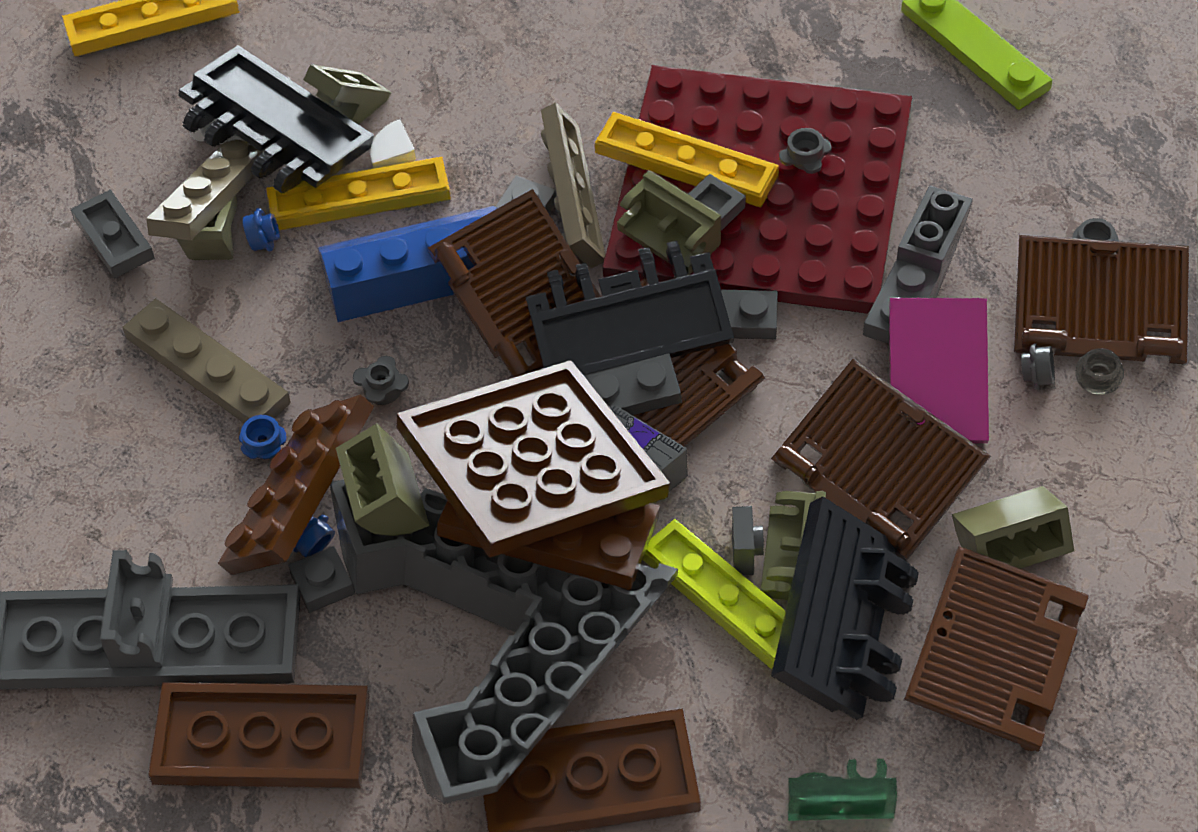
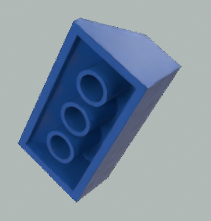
M491 206L317 247L337 322L454 295L448 284L451 279L440 261L434 262L427 248L497 208ZM463 248L456 251L468 270L474 267Z

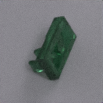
M883 758L877 759L876 775L871 778H864L858 774L856 759H849L846 779H842V776L829 777L820 772H809L799 777H788V821L894 818L898 796L896 777L887 778V764Z

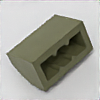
M376 423L336 447L354 520L357 524L374 534L389 536L409 534L430 526L409 453L382 427Z
M1044 486L952 514L955 531L961 547L1019 569L1074 552L1068 507Z

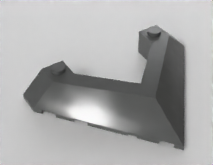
M344 480L333 481L330 484L342 556L355 594L407 585L515 632L513 636L509 635L490 663V671L479 687L475 686L465 701L413 712L412 754L426 793L442 804L497 792L678 575L677 568L659 563L657 568L641 564L632 588L628 590L503 554L489 558L482 548L437 536V522L448 499L443 493L424 488L420 494L430 526L409 534L395 536L374 534L355 522Z

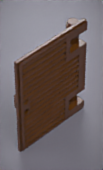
M531 189L427 248L434 262L440 261L451 279L448 282L450 288L494 358L496 359L500 356L509 370L511 376L508 379L544 369L526 297L545 292L549 308H555L547 272L558 270L559 275L562 276L565 289L563 292L567 305L584 301L576 277L570 275V273L575 275L576 265L580 264L535 191ZM462 248L474 265L469 270L456 252ZM593 285L595 297H601L597 289ZM523 343L534 363L527 365L516 346Z
M1019 235L1014 352L1030 353V346L1037 344L1038 347L1051 346L1054 349L1055 356L1145 362L1147 355L1169 356V363L1186 364L1189 246ZM1032 324L1055 325V330L1032 328ZM1147 331L1170 333V337L1147 336Z
M645 279L640 281L642 287L646 286ZM730 344L671 358L680 387L682 403L633 416L685 447L745 395L755 390L758 384L765 379V376L754 365L747 369L737 360V351ZM719 370L733 381L730 385L716 374Z
M852 359L771 459L784 470L789 469L797 475L803 484L815 493L816 491H825L828 500L885 535L894 548L897 547L896 552L908 560L991 456L855 359ZM806 444L822 455L816 464L800 454ZM896 510L913 521L907 531L890 520Z
M958 546L904 700L1017 743L1024 750L1039 752L1045 736L1044 729L1053 711L1078 632L1076 628L1086 607L1089 595ZM1049 601L1062 605L1057 621L1044 616ZM943 616H949L951 620H947V618H944ZM1016 703L1029 707L1024 725L1010 720Z

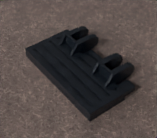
M239 45L194 73L193 80L180 88L178 93L180 98L192 105V108L189 109L184 117L182 126L185 129L195 133V131L202 129L213 121L207 127L204 135L205 142L212 147L219 146L220 143L237 135L259 151L264 150L252 164L251 172L253 175L263 179L281 166L286 165L279 170L273 182L274 189L280 193L288 192L289 189L291 190L302 181L317 188L371 149L374 138L372 133Z
M677 240L666 243L667 259L672 267L675 279L659 283L655 269V259L649 247L639 249L638 254L646 286H641L637 270L598 279L602 297L598 298L595 297L587 264L576 265L575 277L584 301L570 305L566 303L563 292L565 290L558 270L547 272L555 308H549L545 292L526 297L543 368L571 360L579 371L586 375L665 354H670V357L674 358L733 343L734 335L710 253L691 256L690 263L693 274L687 275Z
M823 496L810 502L771 676L831 712L840 710L858 720L864 717L867 698L864 696H868L869 699L886 703L887 701L891 702L895 698L896 683H893L892 680H887V677L880 674H897V672H900L902 664L901 655L894 653L892 649L879 642L884 609L897 615L911 612L914 599H912L909 593H905V590L902 588L909 589V587H914L917 584L919 572H917L918 569H915L914 566H910L908 562L896 555L897 547L894 548L885 535Z

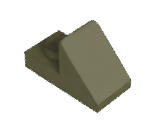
M310 64L303 79L318 90L316 93L318 98L358 125L383 105L392 93L358 71Z
M236 195L191 241L176 239L188 259H233L231 224L238 207Z

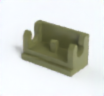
M650 170L643 175V179L625 195L620 203V206L628 211L617 221V229L643 247H649L651 252L667 262L666 243L677 240L687 275L693 272L690 263L691 256L707 252L711 254L721 245V215Z
M781 491L776 493L775 503L781 504V506H770L760 589L768 597L788 600L810 502L822 496L826 498L825 491H816V493ZM784 505H794L796 507H787Z

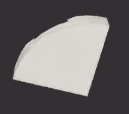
M400 119L385 126L374 138L370 150L373 168L416 160L415 149Z

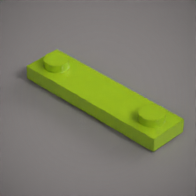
M902 1L901 12L1017 110L1022 109L1051 90L1053 80L959 1Z

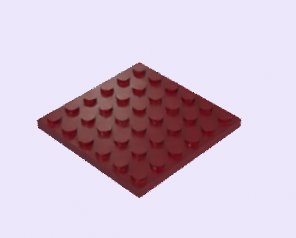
M652 65L639 120L779 165L778 177L761 208L745 203V208L721 230V245L710 254L721 290L778 291L777 302L869 314L883 284L912 96ZM800 128H811L818 131L824 139L831 143V152L824 155L821 161L822 168L819 172L807 173L794 165L785 166L780 162L779 153L787 148L788 137L793 131ZM630 164L627 165L603 263V278L637 270L640 281H642L644 275L638 250L645 247L617 229V221L628 211L620 206L622 199L643 179V175L648 172V170ZM657 174L687 194L696 187ZM651 252L655 259V269L659 283L675 279L671 265Z

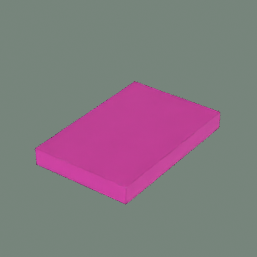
M890 298V385L972 443H988L987 298Z

